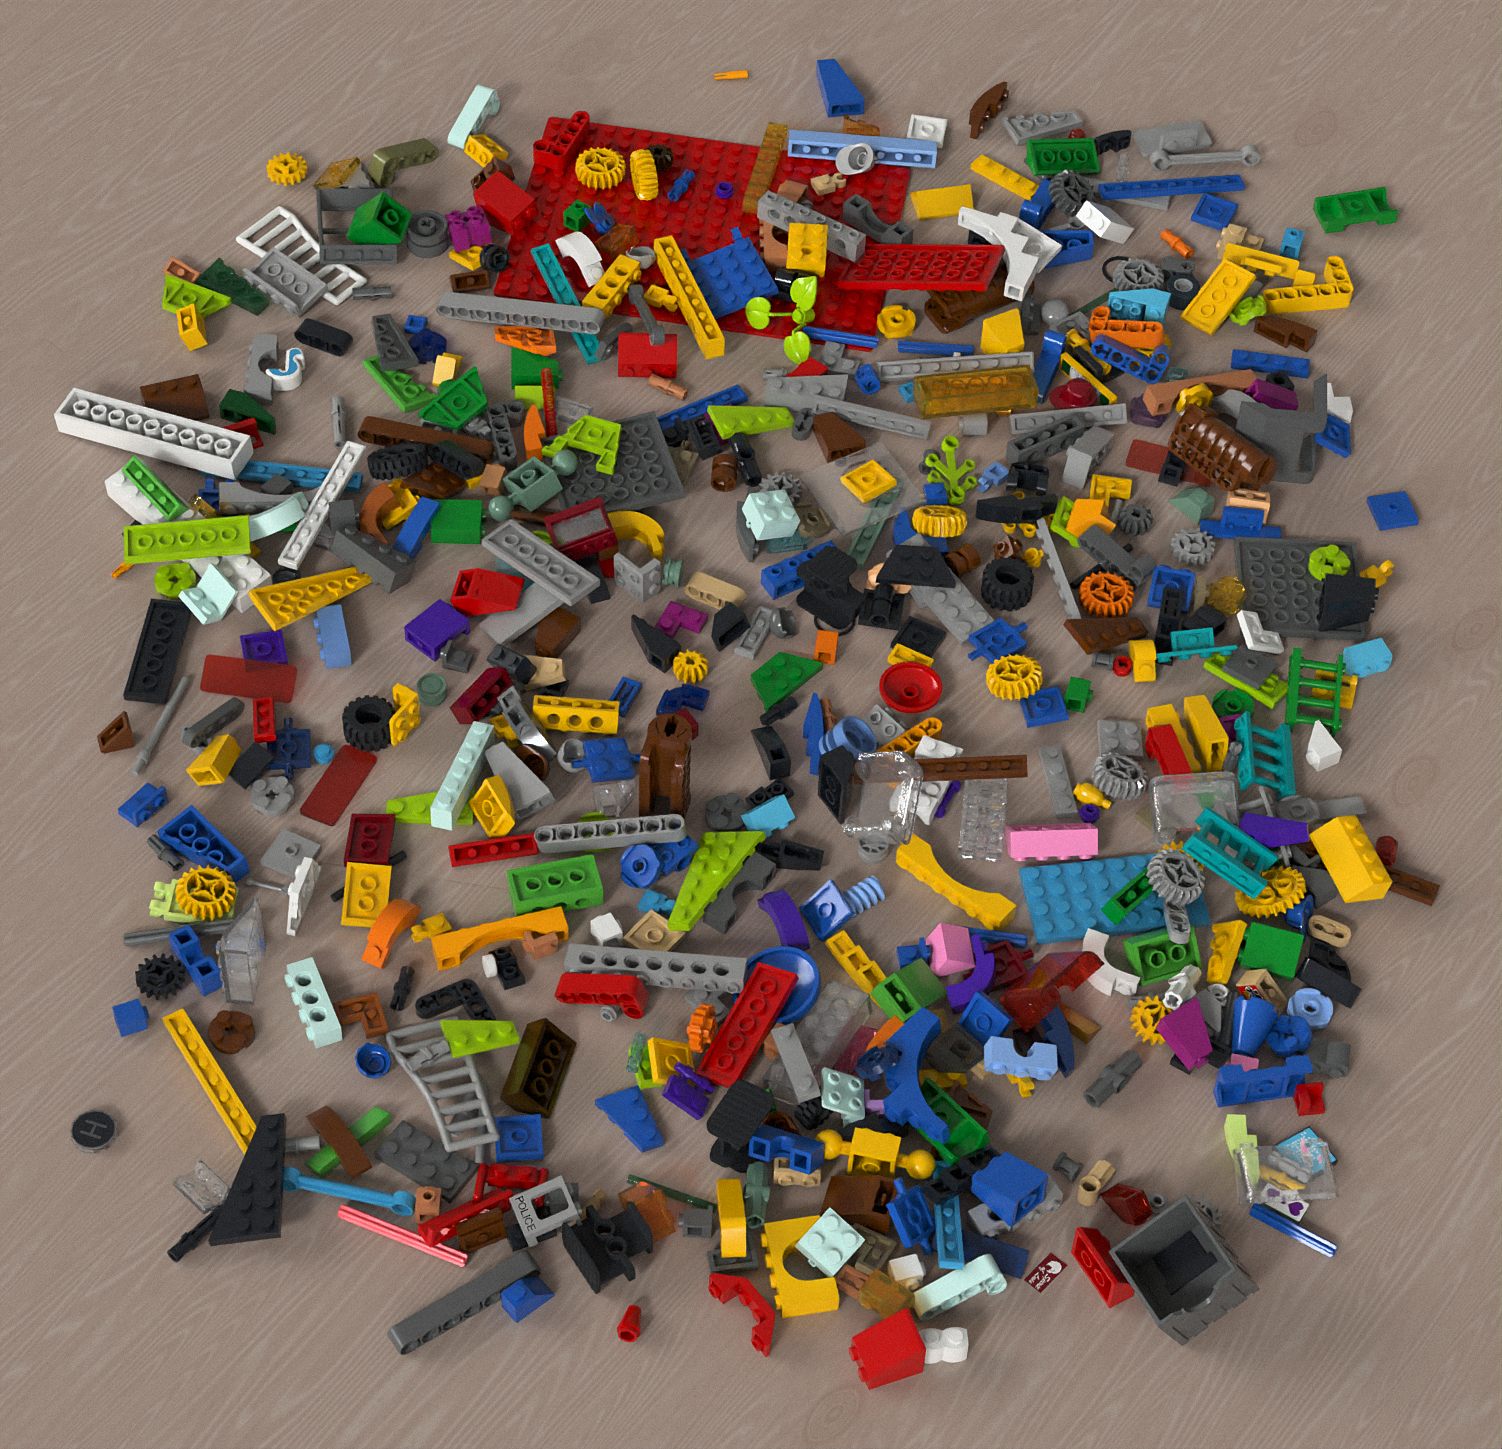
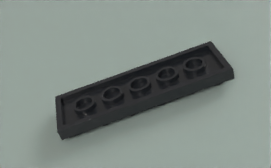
M151 598L124 690V700L166 705L192 611L184 602Z

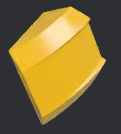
M497 775L486 778L482 783L483 785L468 802L491 839L505 837L515 824L512 797L503 778Z

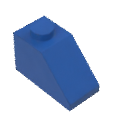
M539 1277L519 1279L501 1292V1304L509 1316L518 1323L554 1297V1293Z

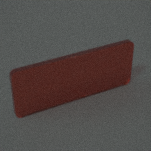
M1135 439L1132 441L1125 465L1160 475L1163 463H1165L1168 451L1170 450L1165 446ZM1188 453L1189 458L1191 459L1193 457V454ZM1202 462L1204 464L1203 467H1209L1204 462ZM1186 463L1180 480L1210 486L1211 480Z
M209 654L205 658L200 689L208 693L252 699L274 696L275 702L290 703L293 698L297 668L293 665Z
M343 745L300 808V814L325 825L334 826L377 762V757L352 746Z

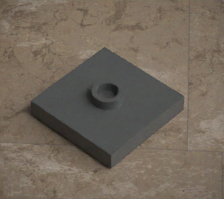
M1242 644L1223 665L1222 671L1259 690L1278 668L1279 663L1255 650L1248 649L1246 645Z

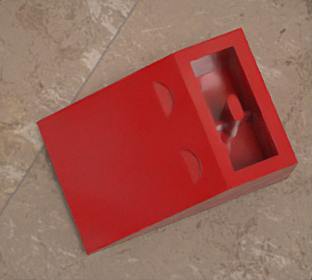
M480 568L460 570L450 601L455 610L465 616L516 610L525 579Z

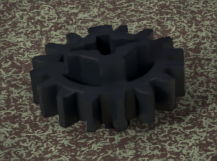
M162 953L160 958H157L155 954H153L152 960L145 958V965L139 964V971H135L136 985L139 987L140 993L146 992L147 998L155 995L156 1000H159L162 995L165 999H168L169 993L175 996L176 989L182 990V983L185 982L184 966H181L180 960L174 961L173 955L165 958V953Z

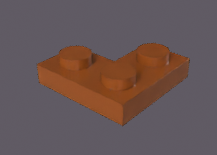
M377 992L333 1003V1009L340 1026L361 1021L366 1039L382 1036L389 1032Z

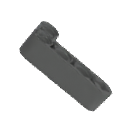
M518 400L494 403L487 408L488 427L491 429L490 435L495 446L498 464L506 468L508 473L517 469V450L510 428L521 426L525 422L524 404Z
M1091 525L1077 538L1079 546L1105 570L1109 571L1110 574L1117 573L1118 577L1124 576V581L1128 580L1130 586H1133L1134 591L1150 578L1155 569V562L1149 555L1143 554L1139 559H1134L1096 525Z

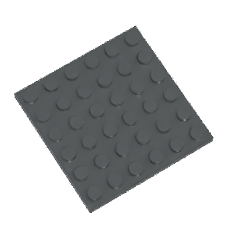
M654 411L612 421L621 424L622 428L613 475L596 471V464L602 455L570 446L566 450H570L576 455L578 459L577 469L570 475H557L563 488L557 493L562 511L601 497L607 513L634 511L685 498V491ZM565 433L540 439L542 448L546 445L549 447L554 443V439L557 436H563ZM544 456L546 465L550 467L553 458ZM600 508L590 511V518L584 520L581 515L571 518V525L568 527L603 519Z
M1235 537L1234 553L1239 612L1241 610L1256 612L1263 630L1277 632L1280 637L1364 641V622L1324 632L1318 631L1319 599L1324 579L1322 578V581L1316 579L1308 569L1310 554L1314 550L1329 545H1336L1350 560L1347 576L1360 577L1356 542ZM1240 627V635H1243L1242 629Z

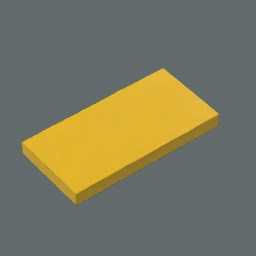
M1224 258L1180 315L1181 320L1213 336L1255 281L1256 275Z

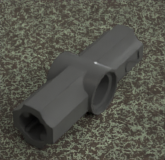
M1127 1050L1113 1065L1108 1064L1100 1072L1098 1079L1084 1092L1083 1097L1092 1107L1099 1108L1113 1093L1118 1094L1125 1087L1128 1079L1142 1066L1143 1061L1134 1051Z

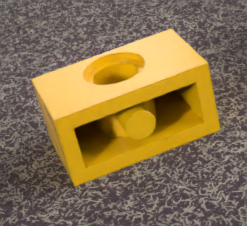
M193 303L176 310L179 335L189 351L207 345L204 318Z

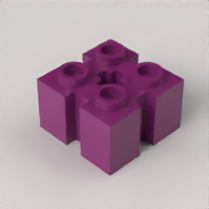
M471 206L466 209L467 212L463 213L456 210L451 211L449 214H444L447 220L448 235L455 252L470 249V246L476 244L477 246L492 243L489 223L486 216H484L481 206Z

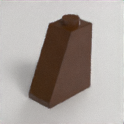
M830 412L813 416V432L827 463L865 456V439L837 415Z
M558 607L541 619L535 640L536 655L557 659L581 632V618Z

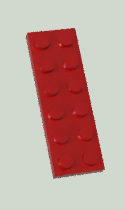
M758 962L695 1073L700 1077H706L711 1083L730 1088L735 1081L742 1080L799 980L797 974Z

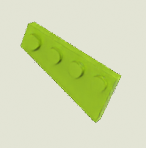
M708 405L707 409L722 440L728 439L738 432L751 435L790 428L794 423V419L787 407Z
M1213 653L1212 657H1209L1204 662L1203 668L1246 692L1271 709L1276 707L1286 697L1287 683L1279 680V676L1272 674L1257 690L1222 671L1223 665L1230 658L1229 656H1220V653Z

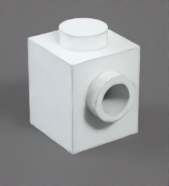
M611 912L599 915L591 920V935L598 946L618 947L623 945L622 925L618 919H614Z
M912 1254L889 1260L887 1273L895 1292L903 1290L912 1291L922 1286L926 1269L922 1261L919 1262L917 1255Z

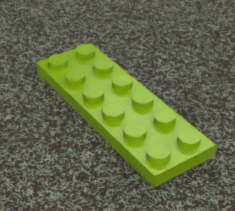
M248 515L123 526L125 565L251 553Z

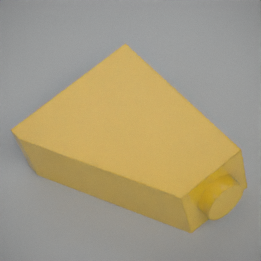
M229 734L219 735L205 748L186 771L198 786L223 783L242 750L237 745L234 737Z

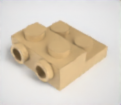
M1229 223L1227 228L1223 227L1221 238L1223 239H1218L1216 250L1218 251L1217 259L1222 260L1227 243L1261 251L1264 238L1246 234L1247 228Z

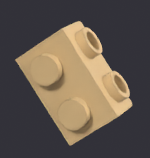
M774 1158L773 1184H780L782 1186L803 1185L805 1187L820 1186L821 1167L811 1175L789 1169V1158Z

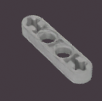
M1163 897L1162 906L1169 939L1178 944L1189 942L1191 928L1186 905H1173L1171 901L1165 902Z

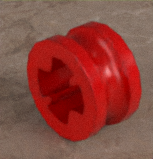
M1118 656L1114 659L1112 670L1117 676L1124 677L1131 673L1132 661L1130 658Z

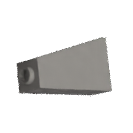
M504 742L492 745L488 750L484 751L494 775H500L508 787L517 821L557 802L549 788Z

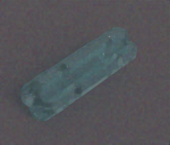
M635 1033L626 1066L628 1072L634 1074L638 1072L647 1039L646 1034Z

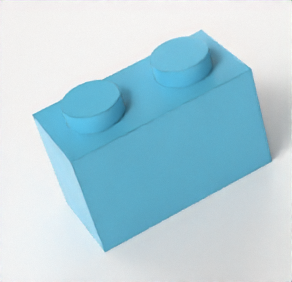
M1382 638L1346 647L1343 651V663H1346L1348 674L1350 676L1352 674L1357 675L1358 678L1386 671L1390 668L1393 657Z
M784 794L775 796L740 815L748 831H764L766 838L772 835V830L776 828L781 830L789 826V821L795 818Z

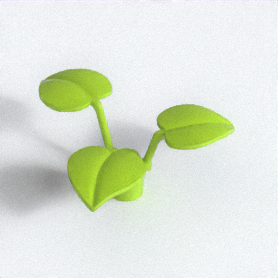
M817 276L799 278L792 283L790 295L792 300L797 303V309L792 313H771V304L763 297L751 299L745 308L747 319L755 329L766 328L770 322L769 316H792L793 320L800 324L792 331V336H788L784 340L785 354L792 362L798 365L801 362H805L810 356V339L806 333L799 330L815 318L812 307L817 293Z

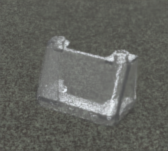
M905 751L859 754L855 770L863 780L857 815L856 817L849 816L843 823V833L849 838L893 845L909 844L923 781L921 766Z
M1232 772L1156 776L1149 782L1148 806L1154 844H1169L1176 838V832L1200 830L1201 826L1194 821L1207 806L1236 827L1241 822L1237 781L1235 774Z
M1322 1138L1308 1139V1143L1259 1147H1254L1253 1143L1239 1144L1240 1148L1233 1150L1238 1206L1317 1199L1331 1200L1339 1197L1328 1143L1323 1142Z

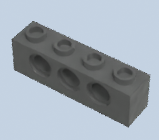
M1075 414L1062 418L1008 441L1006 459L1010 464L1015 462L1028 464L1039 462L1067 450L1070 445L1073 446L1077 438L1083 436L1085 426Z

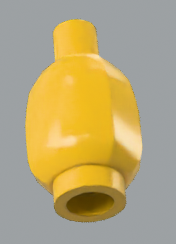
M1078 782L1073 792L1077 800L1083 804H1092L1109 809L1112 803L1105 799L1104 793L1100 792L1099 788L1087 782L1083 784Z

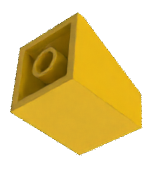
M1018 308L983 321L980 348L986 355L1023 352L1024 339Z

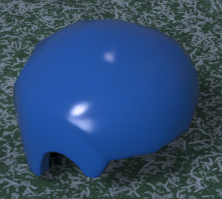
M366 1043L358 1049L355 1056L357 1069L367 1078H381L389 1072L391 1066L390 1053L380 1044Z

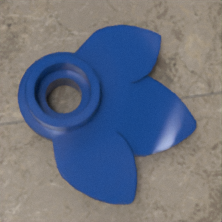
M595 202L594 209H584L588 218L595 224L596 230L601 235L610 234L613 231V226L615 225L614 218L611 214L607 213L601 203Z

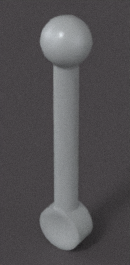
M251 877L245 879V884L248 886L256 885L280 891L284 896L288 895V886L278 887L254 881Z

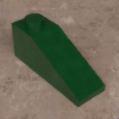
M233 389L228 390L219 404L221 419L238 423L254 418L257 423V430L273 435L276 434V422L272 415L248 394Z

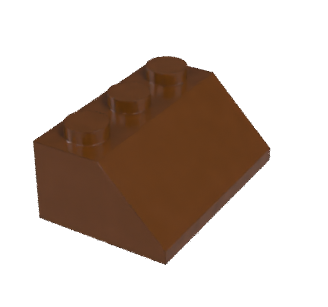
M198 374L140 386L143 407L194 421L210 418L204 390Z

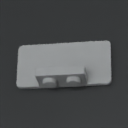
M1199 120L1135 130L1132 134L1143 157H1150L1153 152L1158 150L1171 154L1208 148L1212 145L1205 127Z

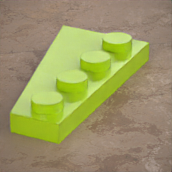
M475 785L455 825H473L474 812L468 802L475 795ZM438 792L387 800L386 814H395L396 823L431 824L430 807Z

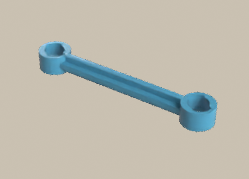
M284 1167L283 1190L294 1192L300 1188L384 1206L401 1216L412 1215L416 1205V1197L405 1191H397L394 1194L306 1176L296 1168Z

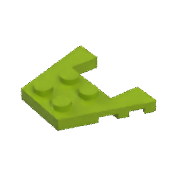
M584 415L567 429V433L563 436H557L553 444L549 447L546 445L542 449V455L553 458L560 450H566L568 446L602 455L596 464V471L613 475L622 432L621 424Z

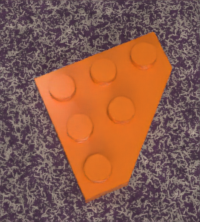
M494 326L495 341L543 356L556 353L554 331L551 329L524 326Z

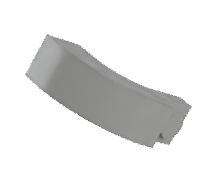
M1229 389L1223 395L1214 397L1209 407L1217 413H1226L1238 420L1241 401L1257 402L1243 392Z

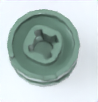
M667 557L666 562L668 563L664 564L662 585L668 586L675 583V588H679L683 576L684 560L680 559L677 562L673 558Z
M428 673L419 678L417 681V694L419 701L423 705L438 706L446 700L447 684L445 678L436 673Z

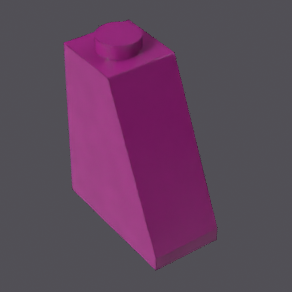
M1257 378L1244 392L1257 403H1264L1273 409L1296 411L1299 407L1296 392Z
M1195 997L1163 1017L1156 1026L1157 1031L1189 1071L1194 1067L1199 1069L1207 1064L1209 1061L1208 1057L1213 1051L1198 999Z

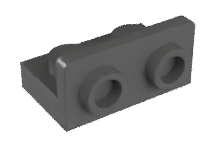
M1029 289L1021 306L1020 320L1022 332L1039 334L1041 305L1034 304V298H1031V290Z

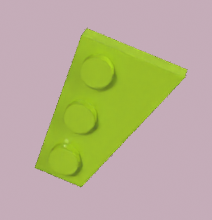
M440 1020L441 1029L450 1048L452 1058L519 1043V1035L513 1021Z

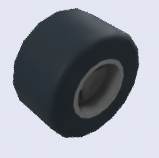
M1186 274L1170 277L1165 292L1171 293L1169 306L1177 310H1185L1200 291V284L1194 277Z

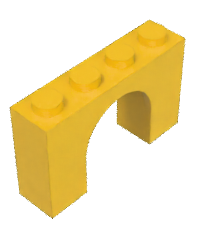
M820 1215L764 1223V1231L760 1233L761 1246L766 1247L767 1254H764L766 1268H771L772 1273L769 1275L770 1287L776 1291L774 1305L776 1310H780L781 1318L838 1310L839 1294L835 1277L803 1281L792 1277L783 1266V1262L789 1255L799 1251L795 1247L796 1244L821 1218Z

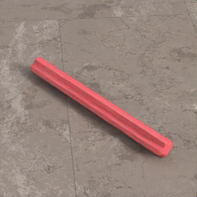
M342 1204L338 1210V1217L461 1267H464L468 1262L469 1255L463 1251L443 1243L430 1248L420 1234L345 1204Z

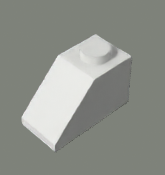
M1319 720L1315 721L1306 753L1308 763L1318 772L1339 763L1342 749Z

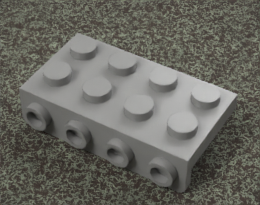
M272 247L250 271L247 268L242 270L245 276L244 280L250 286L255 285L261 294L269 295L275 304L283 305L289 314L292 315L294 313L299 318L328 289L326 283L275 247Z

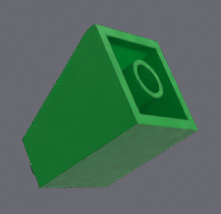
M381 192L356 209L346 237L356 245L401 243L412 212L385 192Z

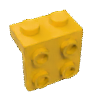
M399 683L392 688L396 713L389 721L391 744L395 747L400 742H404L408 733L413 728H416L421 721L418 694L410 687Z

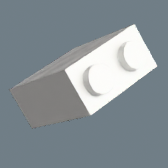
M1087 200L1076 215L1101 238L1121 244L1126 242L1134 230L1132 226L1111 208Z

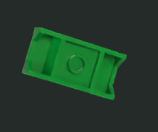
M1385 187L1316 197L1313 205V210L1325 234L1343 231L1345 225L1376 221L1378 225L1396 223L1398 210H1391L1387 203Z
M927 1077L921 1087V1093L935 1115L948 1125L950 1139L943 1145L939 1141L929 1138L926 1132L919 1127L915 1129L938 1150L939 1156L948 1165L954 1166L958 1164L960 1157L979 1150L990 1143L988 1132L936 1083Z

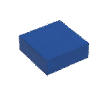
M408 315L404 333L423 336L428 318Z

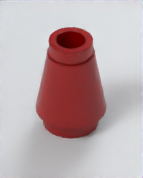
M636 1305L628 1306L617 1327L618 1337L621 1340L634 1342L640 1336L642 1311L640 1307Z

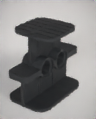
M834 546L824 547L810 561H804L796 569V575L805 581L804 590L796 598L798 606L817 616L821 621L835 629L846 628L859 616L861 605L865 602L866 598L863 593L853 588L849 581L850 575L857 569V561Z
M737 1080L730 1086L708 1118L706 1124L708 1132L718 1137L711 1147L709 1158L712 1162L724 1168L729 1167L737 1172L746 1173L749 1164L759 1160L749 1156V1141L774 1105V1097L770 1092L745 1080Z
M631 1201L626 1203L625 1211L609 1219L601 1218L591 1204L586 1207L587 1218L581 1221L582 1225L578 1226L576 1223L569 1226L566 1222L562 1224L563 1245L595 1294L601 1292L602 1284L622 1274L626 1276L628 1281L634 1280L636 1278V1271L629 1258L644 1250L648 1254L653 1253V1235L650 1227ZM615 1250L621 1251L620 1253H613Z

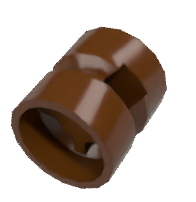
M720 454L714 457L712 461L711 486L719 492H729L736 487L738 461L734 456Z
M968 543L943 557L947 566L958 578L981 565L979 553L973 545Z

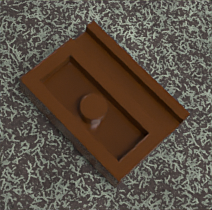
M499 1207L455 1224L459 1249L467 1254L507 1238L502 1212Z

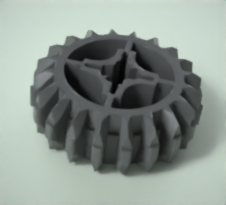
M1072 169L1070 171L1064 170L1055 175L1049 183L1048 190L1050 193L1048 196L1052 198L1051 203L1056 205L1055 208L1060 210V214L1065 213L1066 217H1075L1086 200L1093 203L1097 200L1095 198L1096 192L1092 191L1094 186H1090V180L1086 181L1084 175L1080 176L1078 171L1074 173Z

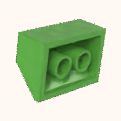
M1190 925L1189 942L1185 944L1171 941L1167 927L1123 940L1127 962L1134 976L1140 977L1139 985L1141 987L1172 978L1179 974L1184 966L1190 964L1202 969L1194 926Z

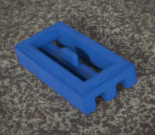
M622 677L608 700L616 701L625 684H628L619 700V713L624 718L642 689V683L626 677ZM633 686H635L626 703L624 704L623 708H621L626 698L628 697L630 691L632 690Z

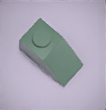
M1202 488L1182 490L1169 499L1170 504L1198 525L1201 520H1206L1212 515L1215 498Z

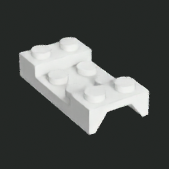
M923 735L915 751L914 759L963 757V749ZM952 781L901 783V785L897 786L889 801L890 811L895 812L903 809L917 814L925 824L930 825Z

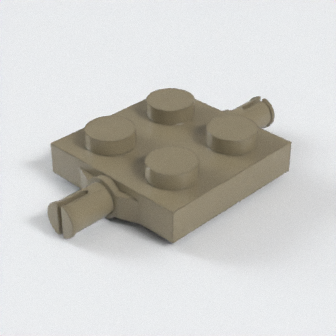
M683 440L679 448L668 446L682 486L686 485L699 461V453L687 451L690 446L687 440L686 442Z

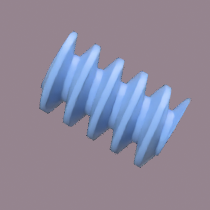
M873 875L842 893L855 912L852 916L853 918L856 917V911L863 913V906L866 909H870V902L873 905H877V898L880 901L885 900L883 887Z

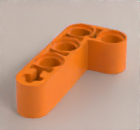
M1105 306L1096 307L1092 312L1088 325L1092 343L1099 334L1107 335L1129 347L1156 348L1165 343L1163 325L1159 322L1111 320L1110 310Z

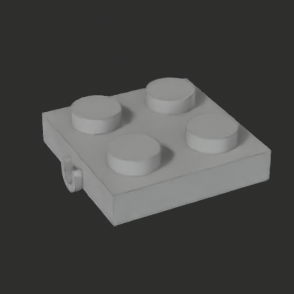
M1098 720L1097 733L1100 757L1102 754L1112 753L1115 755L1118 753L1119 755L1133 758L1134 761H1142L1143 748L1140 723Z

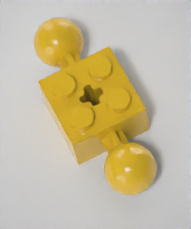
M855 1127L852 1142L843 1141L841 1135L831 1129L823 1130L815 1137L816 1141L825 1143L824 1159H834L840 1154L849 1156L847 1175H881L894 1179L897 1167L906 1168L911 1177L923 1180L930 1177L935 1170L934 1157L926 1150H915L909 1155L899 1153L901 1137L891 1133L884 1134L868 1128L861 1129Z

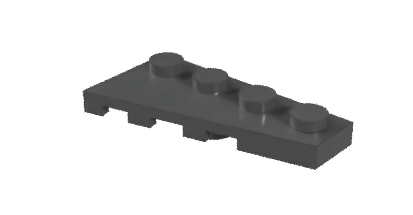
M391 314L372 316L371 324L381 372L418 367V358Z

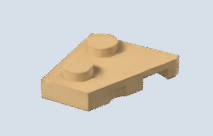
M523 655L537 667V671L528 684H523L527 692L566 681L565 663L562 659Z

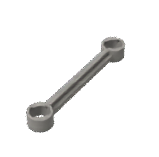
M1247 145L1240 151L1168 155L1167 152L1158 150L1150 156L1152 168L1158 172L1166 170L1170 165L1242 161L1245 166H1253L1260 160L1258 149L1254 145ZM1157 160H1163L1162 162L1156 163Z

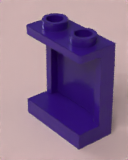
M439 599L404 626L405 640L435 662L440 658V649L447 644L448 640H453L461 632L465 635L470 634V620L464 614L457 612L452 605Z

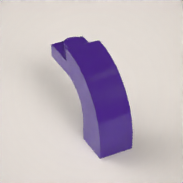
M785 890L764 894L763 898L757 899L759 908L767 912L772 918L781 946L794 947L802 951L811 949L802 918L793 900Z
M979 934L970 937L976 957V967L973 974L961 983L946 986L953 1015L963 1013L976 991L981 990L988 996L995 983L997 973L995 957L993 953L988 952L986 941L981 942Z

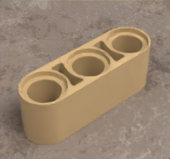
M695 572L684 588L686 595L690 598L717 609H722L729 602L740 609L747 598L743 589L701 572Z

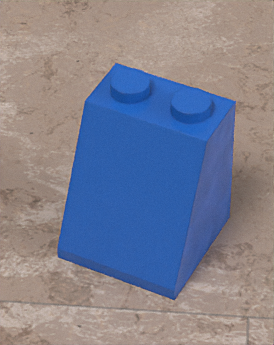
M1005 1152L1000 1157H994L984 1170L980 1169L973 1175L971 1192L1006 1224L1012 1227L1044 1201L1049 1175L1014 1155Z

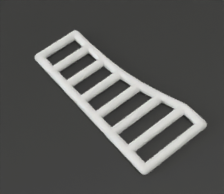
M281 206L276 207L236 237L237 243L263 258L268 252L261 249V247L293 224L297 230L277 244L275 248L281 252L303 236L307 242L288 255V257L295 261L310 248H313L318 253L301 266L308 270L320 261L319 243L305 229L296 215ZM282 215L286 218V220L255 243L247 240L277 216ZM327 264L314 276L321 280L335 268L342 271L339 276L327 284L328 289L321 295L335 305L341 304L353 294L352 288H361L367 283L365 277L345 264ZM349 277L356 281L337 297L330 293V291Z

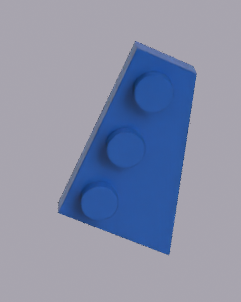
M638 1085L595 1099V1105L608 1115V1119L613 1124L616 1123L624 1131V1135L642 1153L664 1145V1140Z

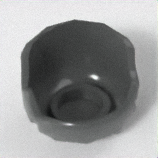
M785 607L773 610L769 618L771 632L779 639L793 638L796 635L794 615L792 611L784 610L786 609Z

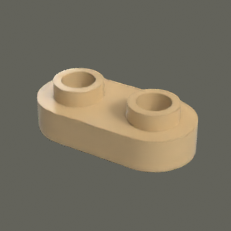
M1315 915L1309 919L1307 931L1312 937L1337 947H1343L1349 943L1351 931L1346 925L1321 915Z

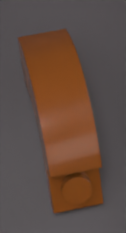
M385 481L376 487L365 499L360 511L359 524L362 533L371 535L375 540L390 545L383 535L382 524L385 517L400 506L401 503Z

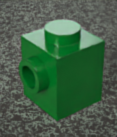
M577 199L563 212L564 226L575 232H581L591 223L584 209H592V207Z
M1070 677L1064 700L1066 709L1084 713L1086 703H1091L1094 690H1090L1091 681Z

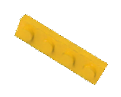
M983 154L971 163V170L1024 199L1031 201L1039 187L1038 184Z

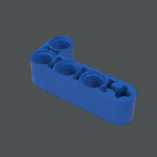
M1047 179L1042 180L1031 201L1024 200L1020 210L1019 219L1037 230L1041 229L1055 205L1051 203L1052 198L1048 196L1051 180Z
M1047 329L1041 354L1034 367L1035 372L1031 373L1026 384L1023 399L1043 404L1058 371L1060 355L1065 351L1066 334Z
M1104 334L1097 335L1091 346V352L1095 357L1149 384H1155L1160 380L1172 354L1170 347L1159 345L1155 348L1152 356L1148 357ZM1119 352L1122 354V357H1117L1114 353ZM1158 354H1164L1166 358L1161 359L1158 357ZM1137 361L1140 365L1134 366L1131 362ZM1149 370H1155L1158 374L1153 375L1149 373Z

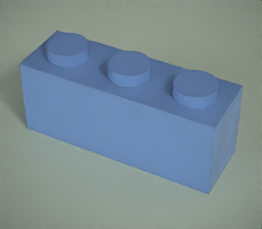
M341 604L326 606L317 610V616L313 617L314 628L319 629V632L316 633L317 643L322 645L319 653L321 661H325L326 669L352 665Z

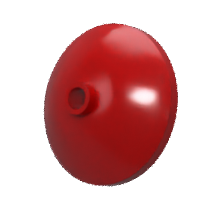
M901 662L892 665L885 670L879 682V692L884 702L891 708L904 713H921L933 708L939 702L943 689L939 675L930 667L917 662Z

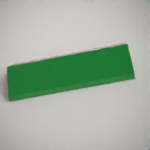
M1094 138L1027 140L1026 162L1034 176L1057 175L1064 170L1070 171L1071 169L1074 173L1078 171L1079 174L1101 173Z

